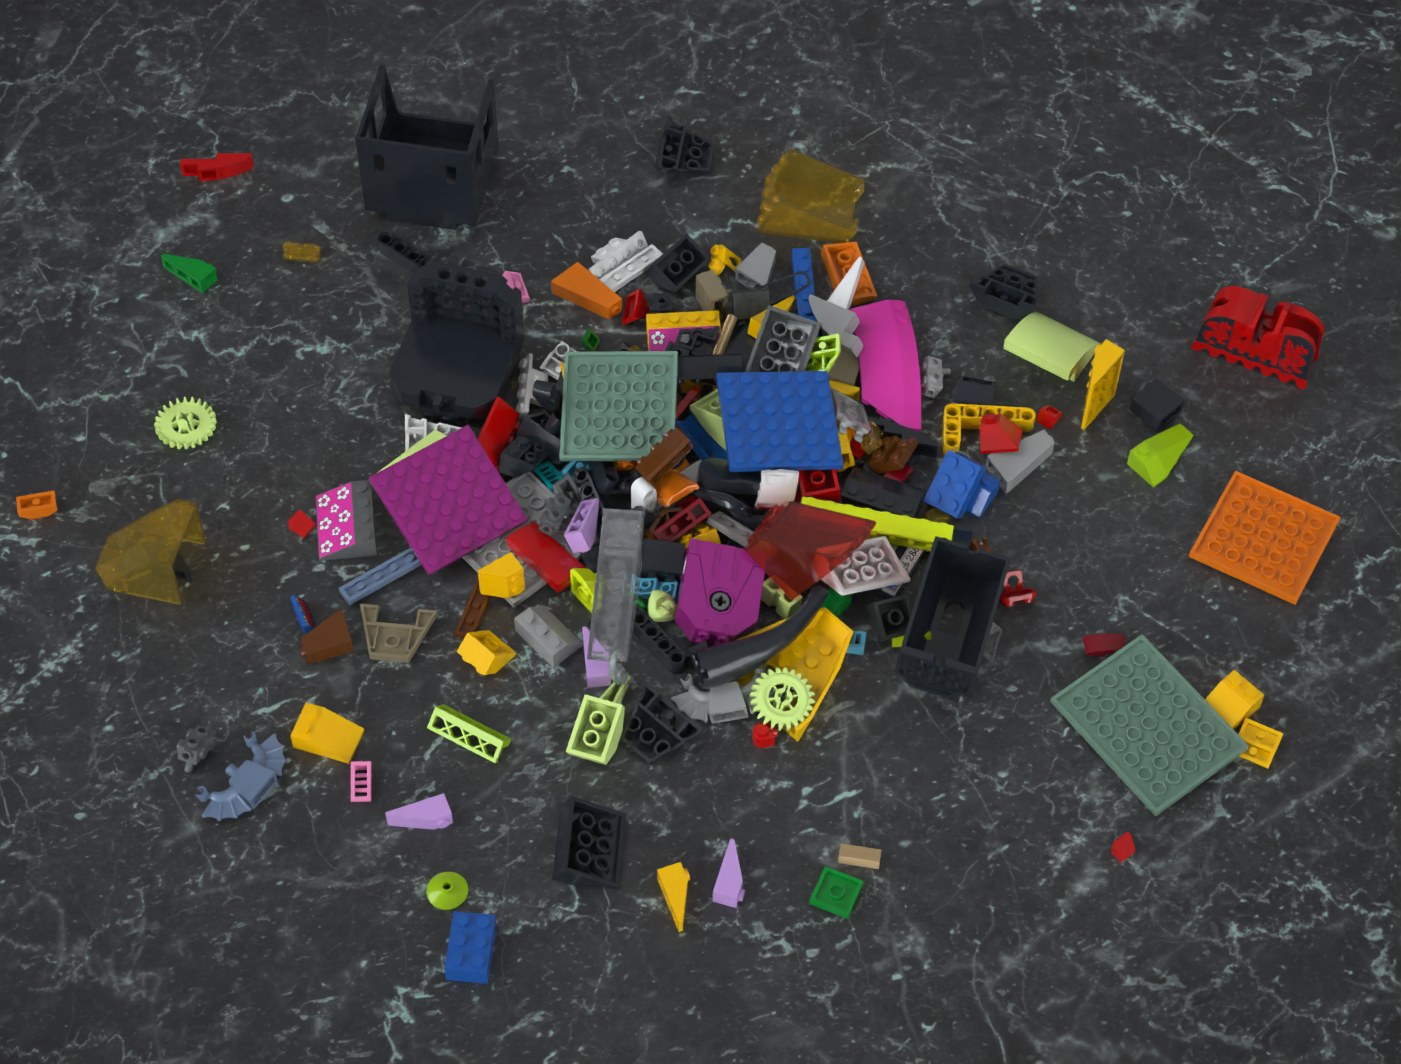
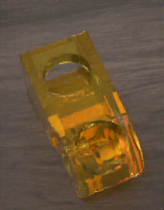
M870 420L871 430L867 435L863 434V441L860 443L861 447L868 454H872L882 446L880 438L883 436V431Z

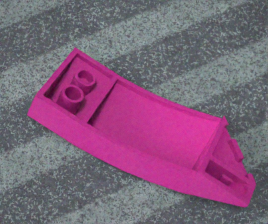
M884 300L849 309L855 312L860 320L853 334L859 337L864 344L858 355L862 393L861 402L874 406L876 412L887 420L891 418L899 425L920 432V369L915 335L906 302Z

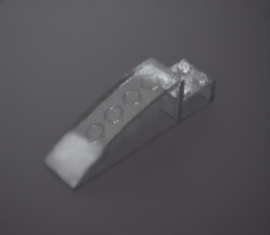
M603 509L587 660L610 661L613 651L616 648H620L621 651L618 653L616 662L628 661L642 571L643 511Z

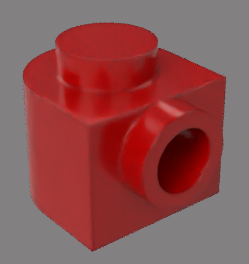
M770 721L765 725L761 722L753 727L752 741L755 746L766 748L775 745V737H778L776 726L772 729L770 728Z

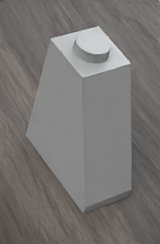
M761 243L736 267L735 280L750 289L770 283L776 262V250L771 246Z

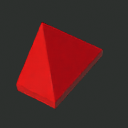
M640 289L626 297L622 320L624 326L649 314V306Z

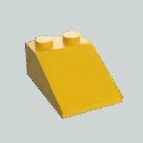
M1233 670L1214 688L1205 700L1235 730L1244 722L1245 718H1249L1261 707L1264 694L1237 671Z
M306 702L290 736L293 748L350 764L363 735L364 728L324 707Z

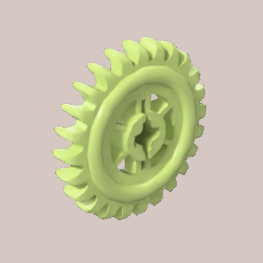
M185 396L183 403L176 398V405L169 401L170 408L163 405L164 412L159 410L158 414L160 417H155V432L159 439L163 440L164 444H169L172 448L177 446V449H181L182 446L188 449L189 446L195 448V444L202 445V440L207 441L208 436L213 435L212 431L216 429L215 424L217 423L215 412L211 406L208 407L207 402H204L202 405L199 398L198 402L195 403L193 397H191L190 402H187ZM178 427V433L173 428Z
M776 667L775 672L768 669V675L761 673L762 679L756 678L755 683L758 685H752L751 689L755 690V692H751L750 697L755 699L750 702V705H757L753 709V713L760 711L757 719L765 717L763 725L770 721L771 729L778 724L779 731H781L783 725L789 731L791 724L796 728L798 722L801 724L804 721L803 717L808 718L810 716L808 712L811 713L813 707L810 705L815 704V700L811 698L814 697L815 693L809 691L812 685H806L808 679H801V673L795 675L794 669L790 673L786 667H784L783 671ZM778 685H784L783 688H776ZM786 687H787V691H786V693H785V695H784V697H783L784 700H783V702H782V704H781V706H780V708H779V705H780V703H781V701H780L781 698H780V697H782V695H783V693L785 692V689H786ZM790 688L793 689L796 695H792ZM771 689H773L775 694L773 698H769ZM797 698V704L793 708L790 703L793 699Z

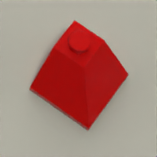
M990 413L983 415L980 423L981 454L1019 451L1023 429L1002 414Z

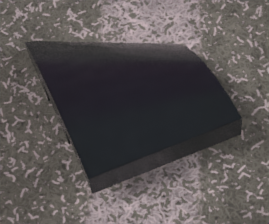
M715 326L711 329H702V327L680 329L675 345L689 350L690 355H711L720 327Z

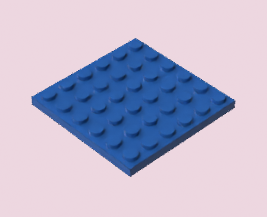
M828 371L716 374L729 472L777 469L829 470L843 468Z

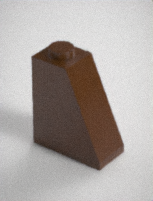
M337 611L301 638L302 646H299L301 657H306L307 664L354 652L343 611Z

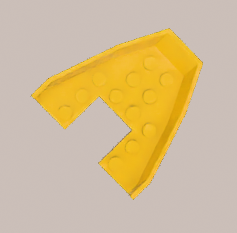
M826 607L819 610L812 622L797 639L765 663L766 670L771 668L774 672L776 667H779L781 671L786 667L789 673L794 669L795 675L801 673V679H808L806 685H812L809 691L815 693L814 697L811 698L815 700V704L810 705L813 707L812 712H808L810 716L808 718L803 717L804 721L801 724L798 722L796 728L791 724L789 731L786 730L785 725L782 727L797 742L800 740L836 677L854 632ZM783 619L779 622H776L770 626L760 629L740 639H745L769 631L777 627L787 619ZM754 670L731 682H738L740 687L748 684L755 675ZM797 698L793 699L790 703L793 708L797 704Z

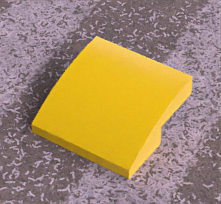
M1245 718L1238 735L1248 744L1249 748L1239 757L1268 769L1283 733Z

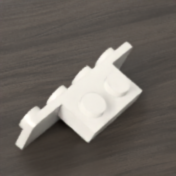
M642 231L636 232L627 240L621 238L611 239L606 246L598 249L591 256L593 263L596 264L589 268V271L598 279H601L646 248L648 244Z
M528 353L519 363V390L517 392L518 404L516 406V412L519 413V421L529 413V403L542 407L532 395L535 381L548 382L547 373L532 368L533 354Z

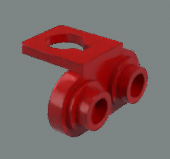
M1014 570L1007 572L1003 585L1004 592L1001 593L999 598L1003 606H1013L1014 602L1019 600L1022 603L1033 602V598L1036 596V589L1023 588L1022 571ZM1015 575L1018 578V582L1015 584V588L1012 589V586L1008 584V578Z

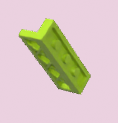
M444 704L435 706L427 726L433 732L494 763L498 762L503 748L508 747L511 742V738ZM437 717L444 720L445 728L440 729L434 726ZM454 726L460 727L463 736L455 737L451 728ZM468 736H477L480 745H471ZM491 743L497 747L494 756L488 754L485 745Z

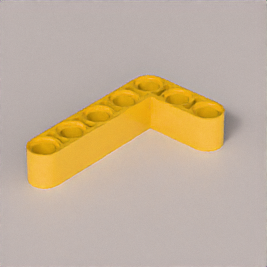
M948 404L945 406L943 415V455L945 456L948 450L959 452L961 429L980 430L983 415L990 413L1002 414L1021 427L1023 432H1029L1034 427L1036 414L1033 409L1025 407Z

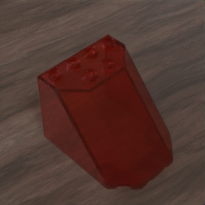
M785 501L779 506L775 504L768 511L769 514L762 519V523L754 530L755 533L747 539L748 544L744 550L785 594L793 600L841 565L854 550L863 544L877 523L874 520L797 502Z

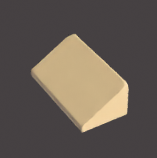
M841 844L838 863L879 869L882 850Z

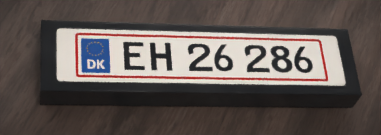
M905 547L898 558L910 578L927 551ZM907 582L879 588L877 596L884 599L897 597Z

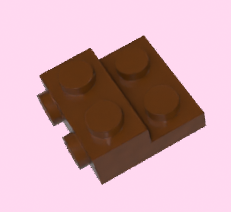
M897 435L885 437L881 440L882 446L878 447L877 451L869 458L868 465L875 474L903 469L919 442L915 437L903 440Z

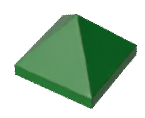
M590 328L587 329L581 340V343L590 352H595L600 342V338Z

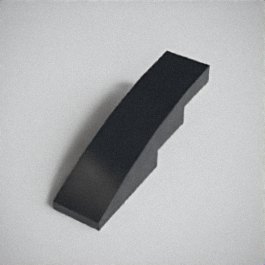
M867 416L871 428L868 434L882 436L883 438L897 435L901 440L915 437L919 443L912 454L937 457L939 443L905 426Z

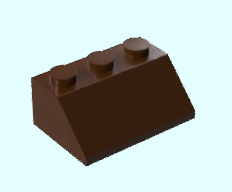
M678 428L670 429L664 435L665 439L660 444L658 442L654 444L650 449L651 452L646 457L642 456L636 463L635 469L652 486L659 482L694 447L692 442Z

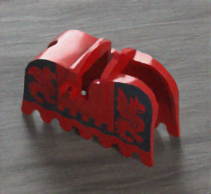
M1229 286L1219 290L1191 348L1196 351L1207 348L1212 357H1218L1220 354H1223L1229 363H1236L1240 360L1246 369L1252 370L1254 367H1259L1261 373L1265 376L1276 373L1280 381L1288 382L1290 379L1296 381L1297 387L1306 389L1312 361H1318L1320 346L1325 332V327L1319 318L1307 309L1288 301L1278 302L1274 313L1265 310L1269 295L1263 293L1260 295L1246 288Z

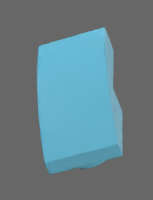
M639 578L636 595L643 599H649L652 591L661 590L671 595L675 602H677L680 586L678 582H659L657 578Z

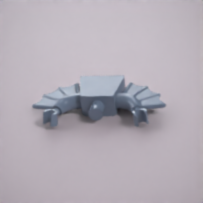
M251 731L253 737L250 739L244 735L247 747H252L251 750L254 757L252 761L246 760L240 767L233 763L227 767L225 773L231 777L229 779V788L221 792L213 791L212 793H209L204 786L197 788L202 794L195 795L201 802L211 799L202 814L203 818L213 817L218 821L228 817L237 819L240 814L252 809L254 810L278 782L276 775L282 776V767L287 761L283 755L285 746L278 742L277 734H272L260 745L253 731Z

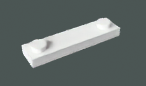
M651 244L599 280L616 292L647 271L663 253Z

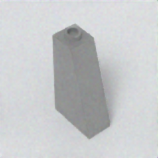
M1042 430L1022 439L1019 451L992 453L987 456V469L992 476L1000 479L999 486L1005 494L1010 492L1053 453L1054 439L1045 430Z

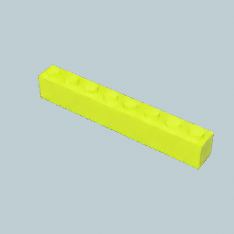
M802 497L797 526L863 539L886 536L890 544L930 552L935 536L952 541L954 528L953 525L943 522L937 523L927 519H916L907 515L901 516L886 511L880 512L870 508H859L850 504L844 505L833 501L818 500L813 497Z

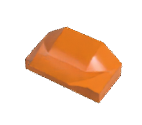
M55 490L16 497L17 512L19 517L35 519L47 517L58 510Z

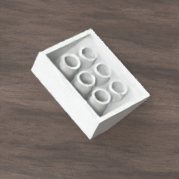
M886 536L818 549L812 563L819 578L842 596L906 583L911 580Z

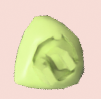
M661 590L652 591L648 599V615L655 622H666L675 619L677 605L673 597Z

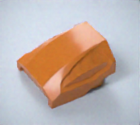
M671 469L653 486L657 491V502L666 507L671 506L674 502L699 489L695 481L690 480L674 469Z

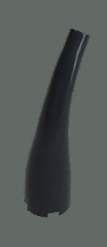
M814 585L798 611L769 631L745 639L695 650L694 658L695 661H699L697 663V672L702 687L709 689L736 680L782 652L812 622L825 602L828 591L820 585Z

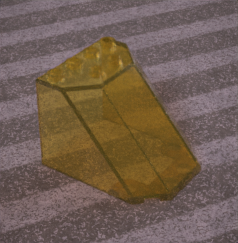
M181 499L174 500L108 536L95 566V570L101 577L106 589L181 605L182 599L172 566L183 540L206 544L197 503Z

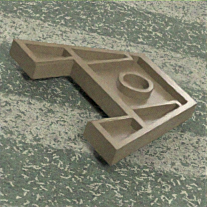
M360 604L370 659L409 663L436 619L438 612L435 610L418 609L415 625L377 622L380 611L378 605Z

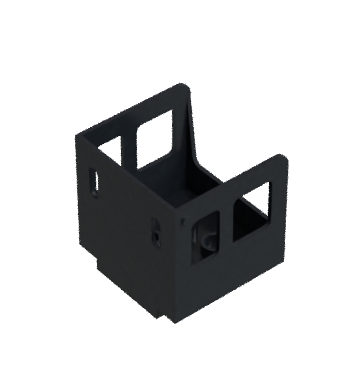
M380 64L355 138L365 210L386 213V218L390 221L456 230L457 224L476 226L499 148L494 80H488L476 123L399 111L387 75L386 66ZM381 92L383 115L378 131H376L374 110ZM368 129L370 138H366V133Z

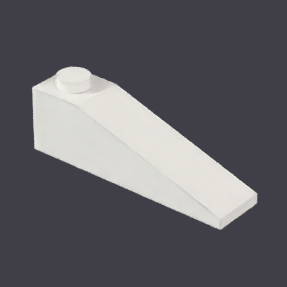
M861 257L853 264L827 300L828 302L847 310L850 309L864 266V261Z

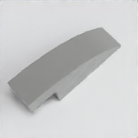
M810 294L808 298L817 321L821 323L820 326L827 336L841 334V349L857 358L864 344L859 337L853 335V332L860 323L856 313Z

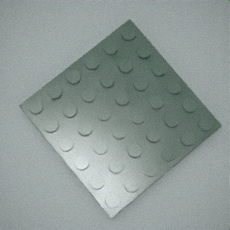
M678 351L565 352L560 461H638L642 456L646 457L651 452L650 449L657 442L660 444L665 439L664 435L670 429L674 430L676 428Z

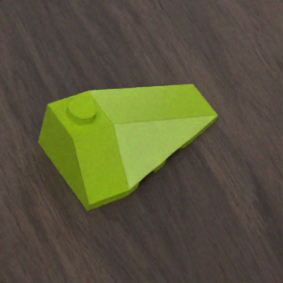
M1181 423L1171 427L1133 448L1129 453L1127 464L1154 488L1168 477L1178 458L1193 438V434Z

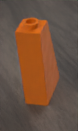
M579 262L551 281V289L554 295L606 319H611L622 310V298Z

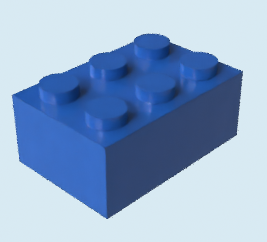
M948 450L924 498V502L955 518H962L987 466L956 450Z
M453 911L444 968L446 980L488 984L497 927L495 915Z

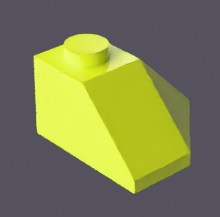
M573 568L570 570L571 592L596 617L599 612L602 580L598 574H594L590 569Z

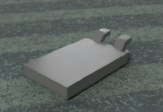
M831 388L835 418L840 421L839 432L846 434L847 427L849 426L856 430L854 439L861 443L863 441V434L867 435L871 430L863 404Z

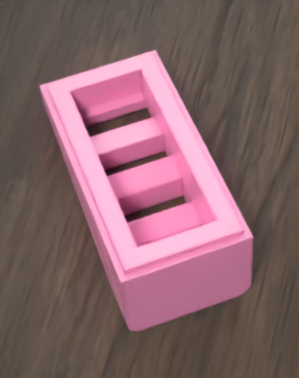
M351 761V802H371L372 763L371 761ZM356 770H367V773L355 774ZM355 778H367V781H355ZM355 785H367V788H355ZM367 792V796H355V793Z

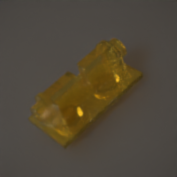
M287 241V243H283V259L318 262L321 247L315 243H303V245H300L299 243Z

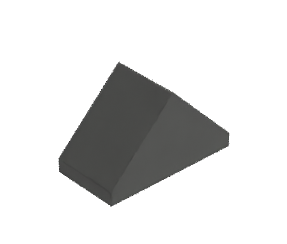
M567 474L553 484V493L555 495L560 493L570 499L569 508L577 510L580 502L583 500L571 476Z

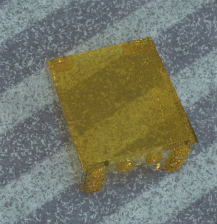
M788 149L785 154L781 155L779 163L773 166L771 174H767L764 184H766V187L762 193L764 199L759 207L761 214L757 219V224H759L757 231L760 233L837 243L850 242L857 232L858 219L855 218L853 222L852 219L855 203L863 193L865 180L802 153Z

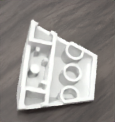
M405 414V452L435 429L448 436L461 429V427L440 422L435 424L427 422V419L422 418L419 420Z

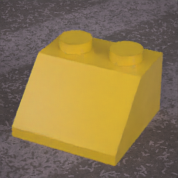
M511 552L478 570L479 589L483 595L509 599L514 595L521 594L525 590L524 568Z
M490 630L468 632L457 650L462 659L472 664L476 671L482 675L495 674L517 654Z

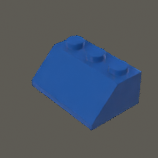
M984 472L965 512L980 518L997 495L1000 479Z

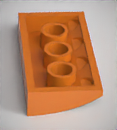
M857 242L823 245L820 254L834 291L859 257L863 259ZM865 262L850 307L877 298Z

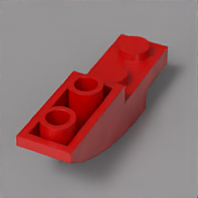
M217 153L216 159H181L180 166L183 176H199V181H211L244 173L254 168L252 153Z

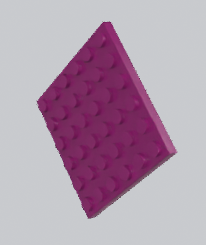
M469 425L369 477L370 483L428 576L519 527L528 520Z

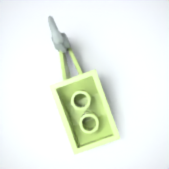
M616 648L613 651L609 662V676H611L613 683L600 698L584 695L566 749L569 755L606 765L617 749L623 731L625 707L621 703L631 681V676L628 675V672H625L622 664L616 662L618 653L621 651L620 648Z

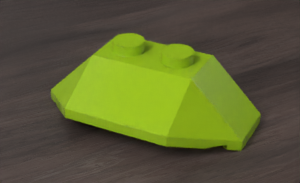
M841 334L816 338L805 371H830L841 353Z

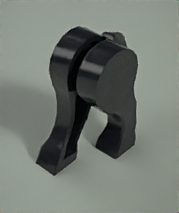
M709 458L700 462L696 478L699 489L693 491L695 499L699 497L710 512L717 513L721 511L740 524L767 533L775 523L777 508L755 509L747 505L741 494L758 495L761 475L749 471L729 472L728 460L721 458Z

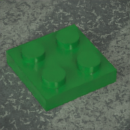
M825 866L809 900V904L848 919L864 881Z

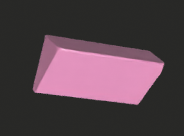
M505 271L502 276L508 280L506 284L512 289L517 287L521 291L522 303L529 302L530 298L521 273Z

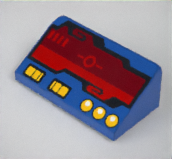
M292 595V608L304 635L317 627V624L307 602Z

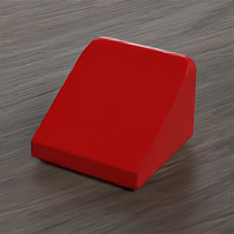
M1046 405L1040 409L1036 421L1051 429L1059 421L1063 413L1050 405Z
M300 509L288 521L289 530L302 538H305L316 526Z
M1126 832L1113 842L1111 853L1120 862H1123L1135 853V846L1130 832Z

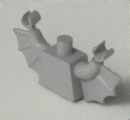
M764 663L762 668L754 669L755 675L748 684L740 687L738 682L730 681L710 688V692L700 691L694 686L692 676L687 674L689 680L683 681L682 678L680 680L684 689L688 690V692L673 696L670 699L677 704L678 710L687 714L690 719H700L705 723L708 721V716L712 724L749 718L747 707L750 713L754 714L753 709L757 706L750 705V702L755 699L750 697V693L755 692L751 687L752 685H758L755 683L756 678L762 679L761 673H766V664ZM773 689L769 692V698L775 695Z

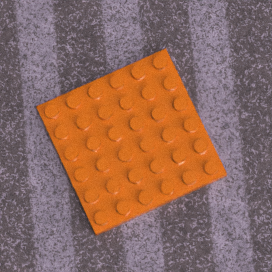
M1235 471L1191 549L1189 557L1296 605L1341 517Z

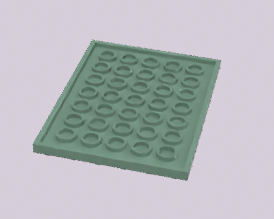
M1143 634L1064 688L1050 700L1056 709L1155 817L1249 748L1248 744Z

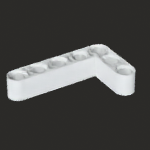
M702 460L695 462L680 473L690 480L697 482L698 467ZM644 477L635 480L631 486V509L635 506H642L654 515V519L663 509L672 508L676 505V502L669 507L660 505L657 502L656 489ZM693 492L689 493L688 495L684 496L676 502L686 499L687 497L692 495Z

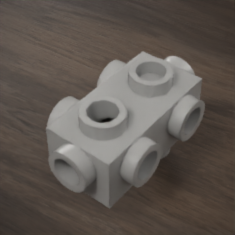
M927 356L919 366L921 394L935 398L943 388V376H949L951 370L949 368H942L941 359Z

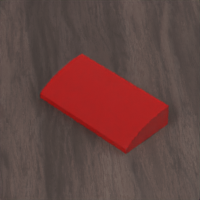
M536 522L528 524L506 537L507 547L557 593H560L571 584V569L585 568L553 537L538 529L539 525Z

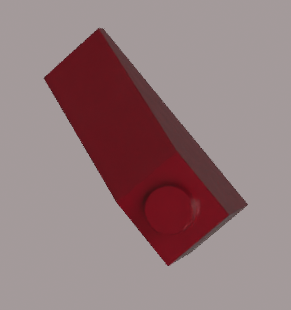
M698 497L653 533L660 541L673 542L709 516L711 512Z

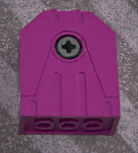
M693 538L690 539L685 553L674 619L690 642L696 644L706 641L708 646H715L735 641L753 632L758 620L768 553Z

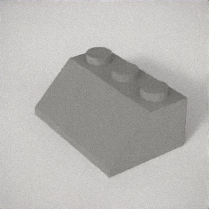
M529 607L514 618L515 631L553 668L583 646V643L546 607Z

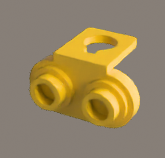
M722 244L714 245L710 250L711 261L708 266L710 270L714 271L716 276L724 270L725 265L736 272V267L741 263V258ZM732 257L736 261V266L732 264L729 258Z

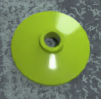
M455 872L439 873L430 880L427 886L429 902L441 910L458 908L465 902L468 896L466 880ZM450 886V889L446 890L443 887Z

